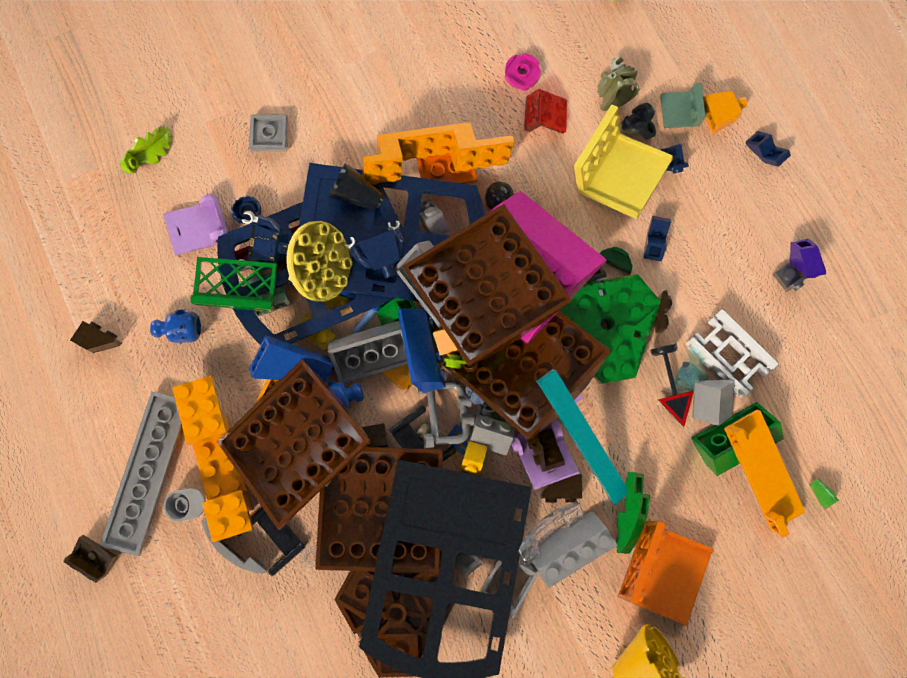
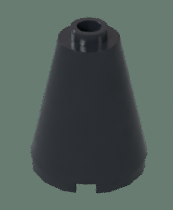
M346 163L328 196L333 200L374 210L375 207L379 209L384 200L381 197L382 193Z

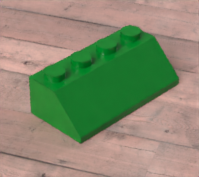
M758 402L735 413L719 426L714 425L691 438L703 461L716 476L740 464L724 428L748 414L760 410L775 444L784 439L781 422Z

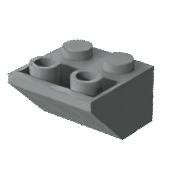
M479 404L469 441L488 446L487 450L507 455L514 438L515 428L488 404Z

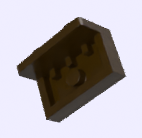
M83 534L78 538L72 553L65 557L63 562L86 576L89 580L97 583L108 575L116 555Z

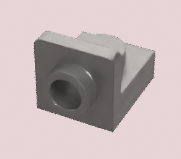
M788 263L773 274L786 292L791 289L797 291L805 285L803 281L807 279L805 275L801 277L791 263Z

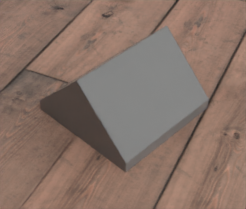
M734 380L694 381L692 417L718 426L732 416Z

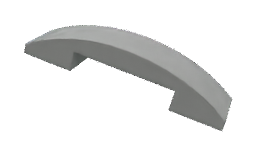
M204 518L202 525L208 539L212 543L207 520ZM223 540L212 543L224 558L244 570L262 574L269 570L255 557H249L246 561Z

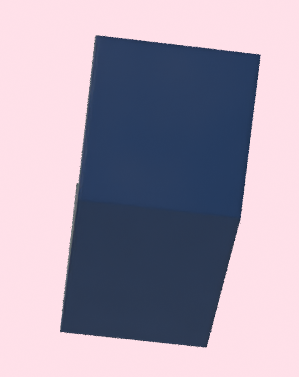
M757 131L745 142L766 164L779 167L791 156L788 149L775 146L771 134Z
M652 215L647 231L643 258L662 262L667 246L666 237L671 219Z

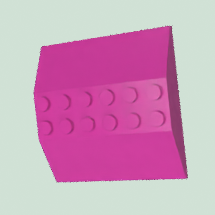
M521 190L491 210L493 211L503 204L507 207L570 298L607 261V259ZM556 314L521 337V339L528 344Z

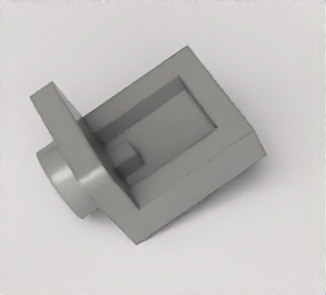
M459 553L456 557V563L466 576L482 565L479 558L474 555Z

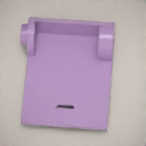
M207 194L199 201L200 205L163 214L175 256L215 246L218 244V236L228 233L217 196Z
M557 420L540 432L552 429L565 465L542 472L540 465L536 466L534 462V453L532 449H529L526 437L521 433L515 434L511 443L513 451H517L534 490L579 474V470L564 442L563 433Z

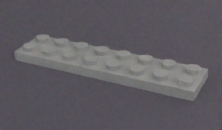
M151 391L100 543L102 547L141 556L182 430L175 397Z

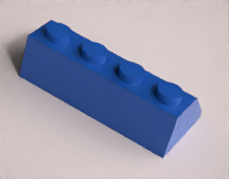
M398 309L411 383L423 393L445 388L447 375L441 366L443 356L439 354L433 335L436 323L426 310Z

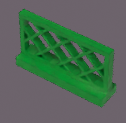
M197 257L194 290L190 303L197 306L274 312L277 264ZM202 262L211 263L214 269L205 275L201 271ZM225 264H230L234 270L225 277L219 269ZM244 266H250L254 272L245 279L239 270ZM265 267L272 268L271 276L266 280L258 273ZM217 271L223 279L214 286L208 278ZM235 273H238L243 281L236 287H233L228 279ZM257 274L263 283L253 289L247 281ZM206 280L212 288L206 293L199 292V285ZM224 282H227L232 288L226 295L221 294L217 290ZM246 283L252 292L247 296H241L237 290ZM264 285L270 290L269 298H261L257 294V291Z

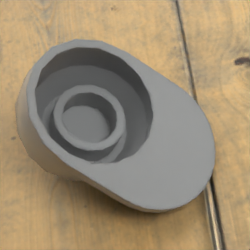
M195 488L171 492L164 501L165 514L173 521L197 518L204 511L202 505L205 502L204 495Z

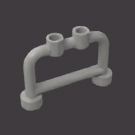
M445 381L446 387L442 388L454 389L458 393V407L460 408V424L462 427V434L459 436L440 437L435 391L423 393L418 389V394H427L432 432L431 434H424V449H434V445L459 444L468 439L470 426H474L473 414L468 415L467 408H471L472 402L469 396H466L461 384Z

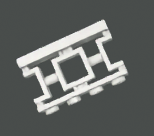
M721 309L707 322L714 330L705 339L696 333L686 344L689 346V351L694 355H698L702 359L703 365L708 369H712L719 380L733 379V394L742 398L747 396L753 389L747 380L756 371L762 376H766L778 363ZM721 328L729 335L724 342L715 335ZM709 340L717 347L711 354L703 347ZM728 343L742 356L733 366L719 354ZM749 356L758 363L752 369L744 363ZM737 368L745 374L739 382L731 375Z

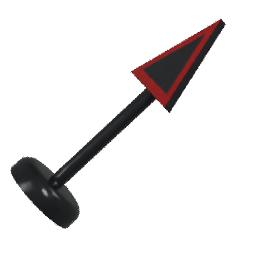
M677 343L650 349L653 356L663 355L673 396L657 400L684 427L694 391L677 394L668 353L677 351Z

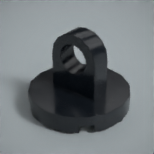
M640 104L631 111L633 114L630 117L627 115L624 118L621 128L626 134L631 135L639 132L646 140L655 137L656 128L651 121L655 115V109L651 104Z

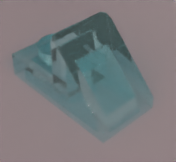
M683 362L682 367L678 370L675 384L694 391V381H707L709 376L691 362Z

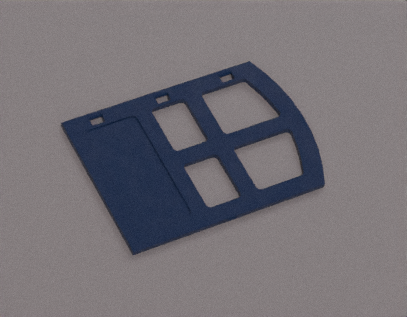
M309 163L299 227L313 221L327 222L343 234L347 245L352 243L350 237H353L356 243L388 230V227L374 225L375 209L359 207L328 197L343 167ZM355 169L359 174H363V170ZM401 175V180L395 182H382L373 185L377 189L383 187L408 192L404 227L399 229L404 239L403 253L400 256L399 262L417 243L430 241L433 246H436L450 237V235L419 231L418 226L423 194L464 199L469 225L485 216L477 185ZM350 253L352 267L350 268L348 284L341 292L418 301L399 275H397V281L394 283L368 280L366 278L367 268L357 262ZM373 285L385 286L384 291L373 290Z
M381 187L378 190L382 193L381 197L384 200L379 209H375L374 225L388 227L390 222L392 227H396V221H399L384 188ZM303 202L267 216L274 219L282 228V231L288 234V243H290L293 236L289 224L300 220ZM252 223L218 236V259L236 260L235 247L250 240ZM399 261L392 263L393 269ZM225 264L219 270L226 277L234 269L230 264ZM288 268L276 273L275 289L290 282L288 280ZM367 268L366 278L368 280L391 283L397 281L398 273L396 271L395 275L385 278L381 268L377 270ZM237 273L228 279L233 287L240 283ZM260 279L256 282L251 283L250 285L253 289H255L261 283H263V281ZM227 282L222 284L226 294L232 290ZM246 285L241 286L237 292L241 296H247L252 290ZM264 285L257 291V294L260 296L270 290ZM373 285V290L384 291L385 286ZM354 293L355 300L332 310H328L323 301H313L306 298L313 313V318L277 334H273L253 310L233 309L246 331L259 345H261L265 335L293 344L395 298ZM351 306L353 312L342 316L340 310ZM292 331H295L298 335L289 340H286L284 336Z

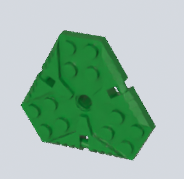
M638 274L604 279L599 283L596 281L586 282L571 298L572 302L562 308L560 312L611 350L609 356L594 375L595 380L599 384L636 378L647 345L646 338L650 336L661 301ZM599 290L603 291V296L599 295ZM601 321L607 323V330L602 328ZM635 332L639 333L638 338L633 337Z

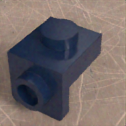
M681 144L661 149V151L673 156V160L666 171L679 173L684 171L683 168L689 167V163L684 162Z

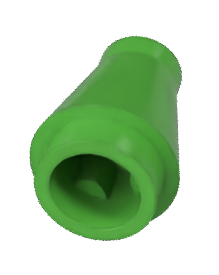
M820 478L810 484L820 506L823 505L825 509L839 501L836 497L837 494L824 484Z

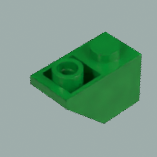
M395 298L380 308L379 312L376 313L381 325L398 321V309H417L414 300Z

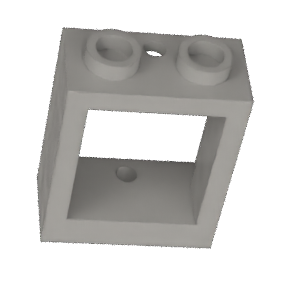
M496 561L479 592L489 593L487 589L502 564L501 561ZM526 562L523 565L518 564V569L529 576L511 606L509 616L514 618L538 575L534 572L535 568Z

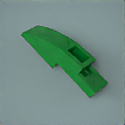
M628 472V477L626 478V512H619L616 521L618 528L615 541L618 545L616 546L617 553L630 554L644 529L650 504V495L643 493L644 474Z

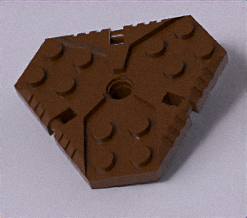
M350 571L334 599L353 634L357 633L360 639L374 572ZM391 572L392 574H400L403 577L436 582L438 577L436 573ZM388 591L383 606L378 638L407 654L418 658L421 657L427 634L422 628L424 624H429L432 599ZM449 603L447 605L444 623L446 622L455 603ZM395 607H399L402 610V616L398 619L393 618L391 615V610ZM364 652L379 678L416 677L390 668Z

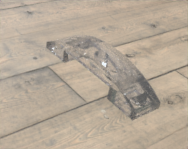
M578 501L564 505L540 520L526 535L518 551L526 567L541 555L539 547L563 526L566 525L571 529L585 517L581 504Z

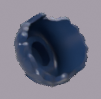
M245 195L240 197L238 200H235L231 207L234 220L241 224H245L242 222V219L251 220L250 215L244 214L246 211L253 212L254 216L261 215L260 203L251 196Z

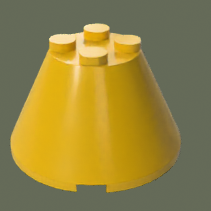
M648 623L641 627L612 666L614 676L612 678H681L677 666H680V663L662 633L655 626L650 628Z

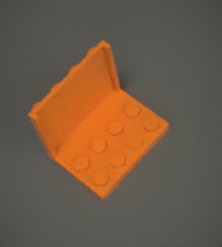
M646 521L634 549L618 598L688 626L696 597L714 549L665 529L666 524L663 522Z

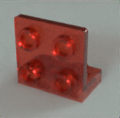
M541 89L526 96L525 131L531 132L542 126L562 134L566 132L567 99Z

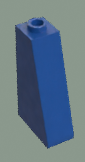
M265 335L249 370L252 378L281 380L303 359L326 381L333 371V364L328 356Z

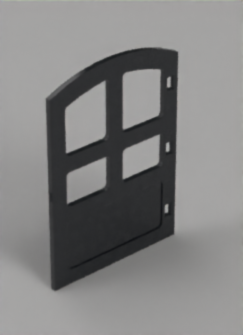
M398 460L381 543L377 552V562L359 648L390 668L420 678H487L499 675L532 487ZM516 508L522 509L520 521L514 520ZM398 541L442 550L436 582L408 578L391 573L396 543ZM459 553L501 561L502 567L496 594L454 587L452 585L456 557ZM505 571L511 572L509 585L503 584ZM388 591L430 598L433 601L423 655L419 658L392 647L378 638L383 606ZM449 603L491 610L493 612L488 646L484 658L460 662L438 661V652L447 605ZM493 637H500L498 651L491 649Z

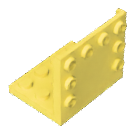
M611 105L574 165L577 190L581 195L638 219L673 160V156L620 134L619 109L617 106Z

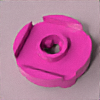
M514 55L506 63L505 80L516 89L527 91L536 85L540 78L541 69L539 62L532 55ZM526 69V74L522 75L518 70Z

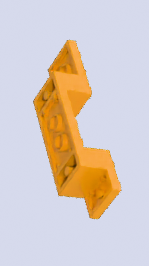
M470 122L377 135L376 155L363 157L362 176L372 185L382 182H395L401 180L402 161L435 155L442 156L449 153L455 172L476 168L483 169L496 165L503 166L509 163L514 139L511 135L475 140Z
M210 375L172 387L186 443L194 447L207 501L203 502L202 505L212 543L254 530L249 513L253 511L247 485L217 443L224 434L228 433L231 426L228 416L222 413L213 377Z

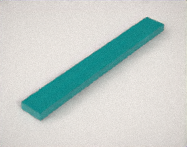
M552 369L540 378L537 383L607 496L616 505L627 496L626 485L557 371Z

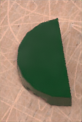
M612 247L599 253L607 259L605 263L629 275L631 274L633 264L625 250Z

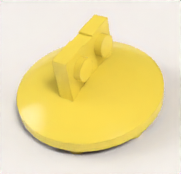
M313 221L299 227L293 234L287 250L288 280L293 283L300 294L313 301H328L338 296L348 284L350 268L352 267L349 249L344 246L347 243L343 234L327 222Z

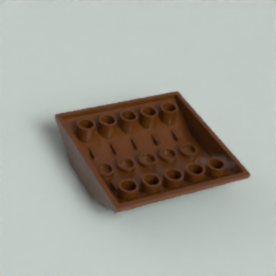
M504 204L403 265L404 270L468 366L509 346L572 302L569 295Z
M559 311L528 344L520 338L504 349L471 366L462 364L461 368L446 367V362L443 366L524 437L530 440L558 418L557 413L537 381L554 369L575 400L590 383L611 353V350Z
M303 359L228 430V433L224 434L217 441L279 530L371 442L356 417L338 395Z
M365 447L332 479L327 487L325 486L320 491L315 570L374 572L397 461L403 460L442 468L443 450ZM398 541L396 543L391 572L438 574L440 549Z

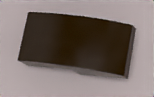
M667 290L658 296L661 303L655 316V333L664 332L669 325L668 317L664 313L671 309L672 299L670 295L668 296Z

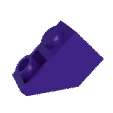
M810 239L790 242V263L807 278H816L826 274L824 262L815 243Z

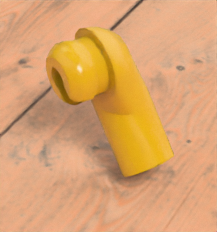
M339 294L335 298L323 302L327 308L333 305L339 307L350 301ZM347 307L342 311H347L350 307Z

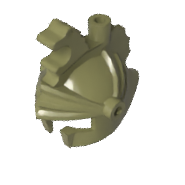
M620 56L612 59L611 72L609 74L607 72L601 74L602 79L598 84L597 92L599 97H603L600 107L602 111H608L611 105L620 107L626 104L640 90L639 84L635 83L637 70L634 67L626 66Z

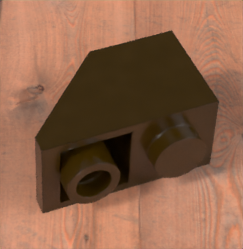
M82 321L70 339L73 343L92 353L115 348L122 344V342L116 340L117 335L108 330L106 333L100 331L102 327L92 321L90 324Z
M576 474L550 484L540 494V499H545V503H557V499H565V503H577V499H582V474Z

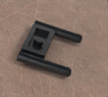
M421 405L388 429L402 448L424 449L423 442L409 424L426 412L425 406ZM454 446L449 447L443 452L442 462L456 453Z
M263 507L251 516L252 524L254 525L258 522L282 553L285 554L268 570V574L274 576L306 546L287 524L280 530L277 529Z

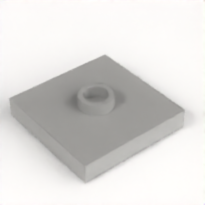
M251 115L249 150L287 151L288 116Z

